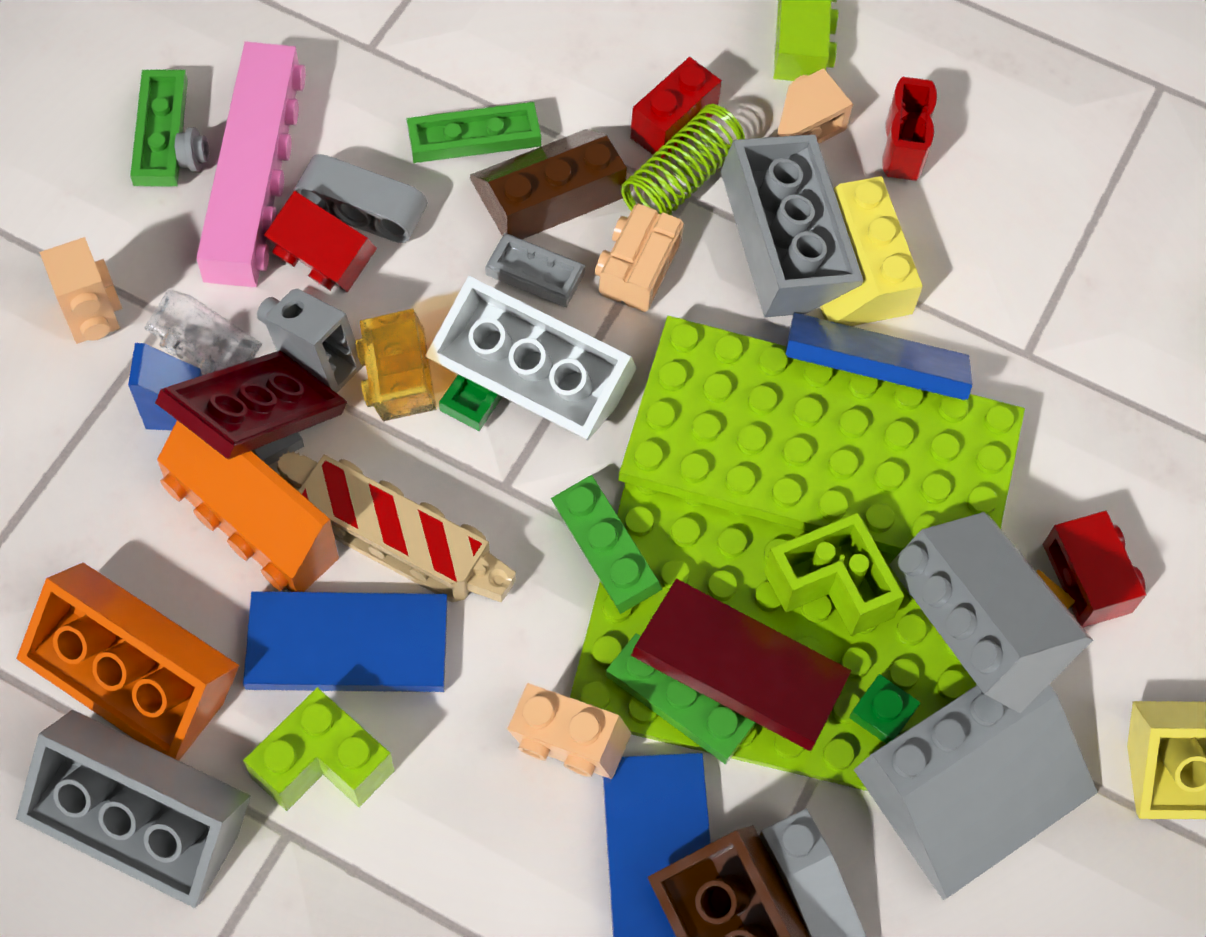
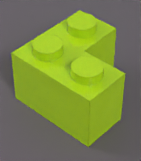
M859 513L770 548L764 573L785 613L829 595L848 632L853 636L893 619L903 601L904 594Z
M318 687L243 760L251 779L286 811L322 775L332 782L354 804L360 807L395 771L391 753Z

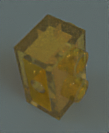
M414 309L360 320L362 338L356 339L355 343L360 364L366 366L368 379L361 381L362 393L367 407H374L383 422L437 410L429 359L425 357L428 351L425 331Z

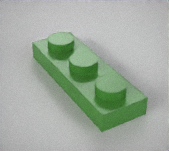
M142 70L130 174L133 186H178L180 167L175 154V137L177 133L183 132L188 84L185 70Z
M534 102L407 118L413 163L541 147V132Z
M592 475L551 498L555 508L620 614L662 590L658 579Z
M636 633L606 669V677L726 765L753 730L756 722L632 657L633 649L641 637Z

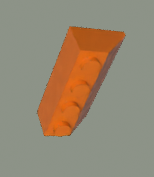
M178 420L176 421L157 458L164 476L160 482L165 490L177 501L180 502L186 498L195 506L194 514L211 531H214L217 527L229 537L227 539L229 546L242 559L247 561L252 557L263 567L261 569L263 576L277 590L282 591L286 587L291 592H305L339 559L330 518L252 451L228 460Z
M84 562L46 578L16 658L133 739L178 761L222 707L240 666Z

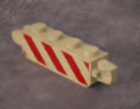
M287 451L286 454L283 453V456L279 457L277 470L280 476L330 518L335 540L435 594H447L448 601L452 603L465 600L470 591L502 602L513 587L516 580V572L490 553L489 541L475 527L468 524L459 526L445 519L444 514L435 506L426 502H421L419 505L404 497L402 491L395 485L383 480L377 483L364 476L361 469L348 460L340 459L336 461L324 454L319 462H316L305 455L300 456L299 452L295 453L294 451Z

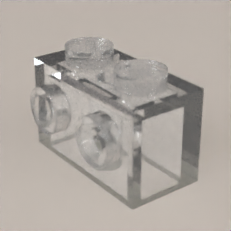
M171 289L166 291L144 329L161 339L159 343L161 348L178 358L183 359L185 356L196 363V367L201 369L202 375L251 360L262 346L261 342L193 296Z

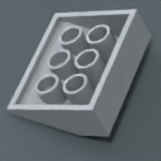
M1050 684L1021 713L984 695L977 685L872 753L854 769L863 785L943 900L956 893L1098 793L1059 698Z

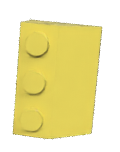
M873 177L837 185L833 190L864 281L861 286L820 306L824 320L856 326L912 315L923 285L883 177Z
M1133 701L1127 748L1138 818L1206 819V702Z

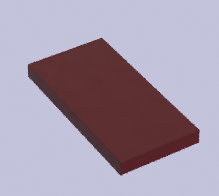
M276 351L162 388L155 403L229 460L340 416L345 409L347 401L283 352Z
M677 578L637 641L631 654L632 657L810 752L852 671Z

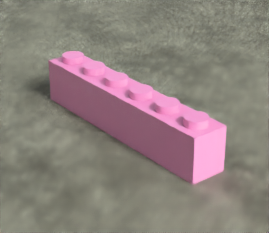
M244 42L196 257L202 280L205 283L257 288L260 271L267 270L269 246L266 244L267 237L264 234L277 217V210L273 205L275 196L281 197L284 189V172L281 170L282 161H288L291 154V135L288 134L290 125H296L298 120L299 105L298 100L295 99L297 90L303 91L305 85V65L299 64L295 46Z

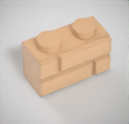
M639 203L634 205L628 218L621 216L612 236V240L616 243L611 252L603 250L595 268V275L600 276V294L617 302L623 301L627 306L640 311H648L681 244L684 227L682 220L666 213L659 214L657 210Z

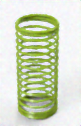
M707 104L684 128H681L671 140L666 142L659 151L650 157L640 169L634 172L622 184L621 193L628 208L632 211L634 205L637 204L630 191V184H633L637 196L645 206L653 208L642 197L637 187L645 191L649 198L657 205L660 211L658 212L659 214L666 213L672 215V211H676L678 206L685 202V199L691 197V193L696 192L697 188L701 187L704 181L710 178V175L716 173V169L722 167V163H724L731 147L730 144L733 142L728 131L714 119L706 117V113L714 114L724 120L735 133L737 140L745 139L743 128L735 116L724 107L716 104ZM707 120L718 126L725 133L730 144L724 142L722 137L709 126ZM699 126H702L705 133L701 132ZM693 132H696V133L699 134V136H700L701 140L704 142V144H703L700 140H698L697 138H695ZM687 138L693 140L698 150L694 146L689 144ZM681 144L687 146L692 156L683 150ZM718 147L724 149L726 154L721 153ZM675 150L679 151L686 162L699 172L701 178L695 176L691 168L676 155ZM710 150L718 155L719 160L714 158ZM703 155L712 161L713 166L708 164ZM669 156L674 158L680 168L693 178L694 184L689 182L684 173L671 163ZM696 160L706 167L707 172L701 169ZM662 162L669 165L673 173L687 185L688 190L683 188L677 178L665 169ZM656 168L661 170L666 178L680 190L681 195L677 194L672 186L658 174ZM646 173L647 178L643 177L642 174ZM650 174L656 177L664 189L673 195L675 201L669 199L666 193L653 182ZM662 198L667 202L668 207L665 206V203L663 202Z

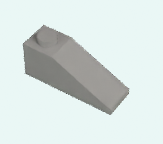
M807 808L761 830L759 837L809 936L866 937L833 854Z

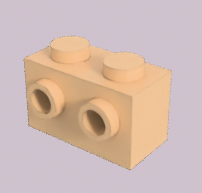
M85 237L39 252L76 344L87 340L101 339L108 333L120 329L114 312L123 308L104 259L94 262Z
M527 683L507 728L520 743L518 749L521 752L546 761L548 756L563 761V765L567 769L582 776L592 777L593 773L609 779H613L631 736L630 730L618 714Z

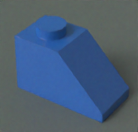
M135 343L128 386L145 429L172 431L177 420L155 403L160 389L202 376L201 369L145 343Z

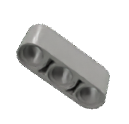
M317 154L312 157L294 188L296 192L347 225L398 243H405L409 240L428 203L426 197L419 190L408 184L323 154Z

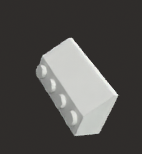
M468 276L425 355L427 359L586 440L592 437L616 409L637 369L630 355L471 276Z

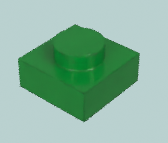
M457 375L439 401V409L454 419L480 431L502 399V396Z
M879 674L852 710L849 718L885 744H888L898 737L921 702Z

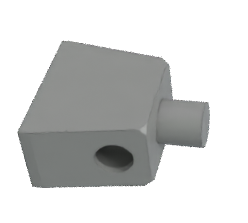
M300 289L291 290L281 301L274 297H269L259 306L257 318L266 324L276 350L283 352L336 393L364 366L347 315L341 310Z

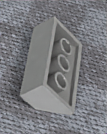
M816 135L733 140L720 172L764 318L793 315L794 312L806 314L861 286L864 280Z
M984 512L922 529L889 564L890 568L984 695L1018 713H1021L1093 641L993 519Z
M71 710L39 733L16 819L196 908L201 903L238 838L251 796L75 710Z

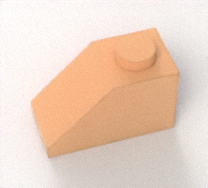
M824 68L809 76L802 75L788 86L777 137L815 134L819 144L847 130L853 103Z

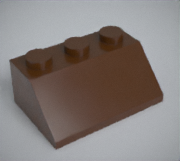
M585 129L470 174V180L502 236L504 233H507L517 238L525 239L623 199L621 187L626 181L627 167L607 135Z
M754 825L737 829L647 877L676 937H810Z

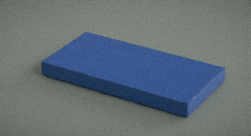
M793 313L785 353L789 358L961 400H968L973 383L970 358L967 354Z
M251 591L243 680L245 690L314 691L318 687L321 691L444 692L447 594Z
M703 753L621 757L613 779L602 776L613 937H676L647 877L711 843Z

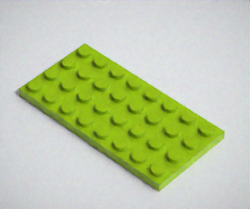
M667 316L620 468L618 481L808 532L859 513L879 551L898 555L922 529L982 512L988 514L1001 529L1025 408L973 394L969 395L968 400H961L789 358L785 355L787 346Z

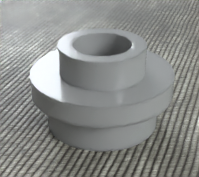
M196 127L187 128L186 132L176 134L175 154L180 168H189L192 172L201 170L202 162H208L209 146L206 136H200Z

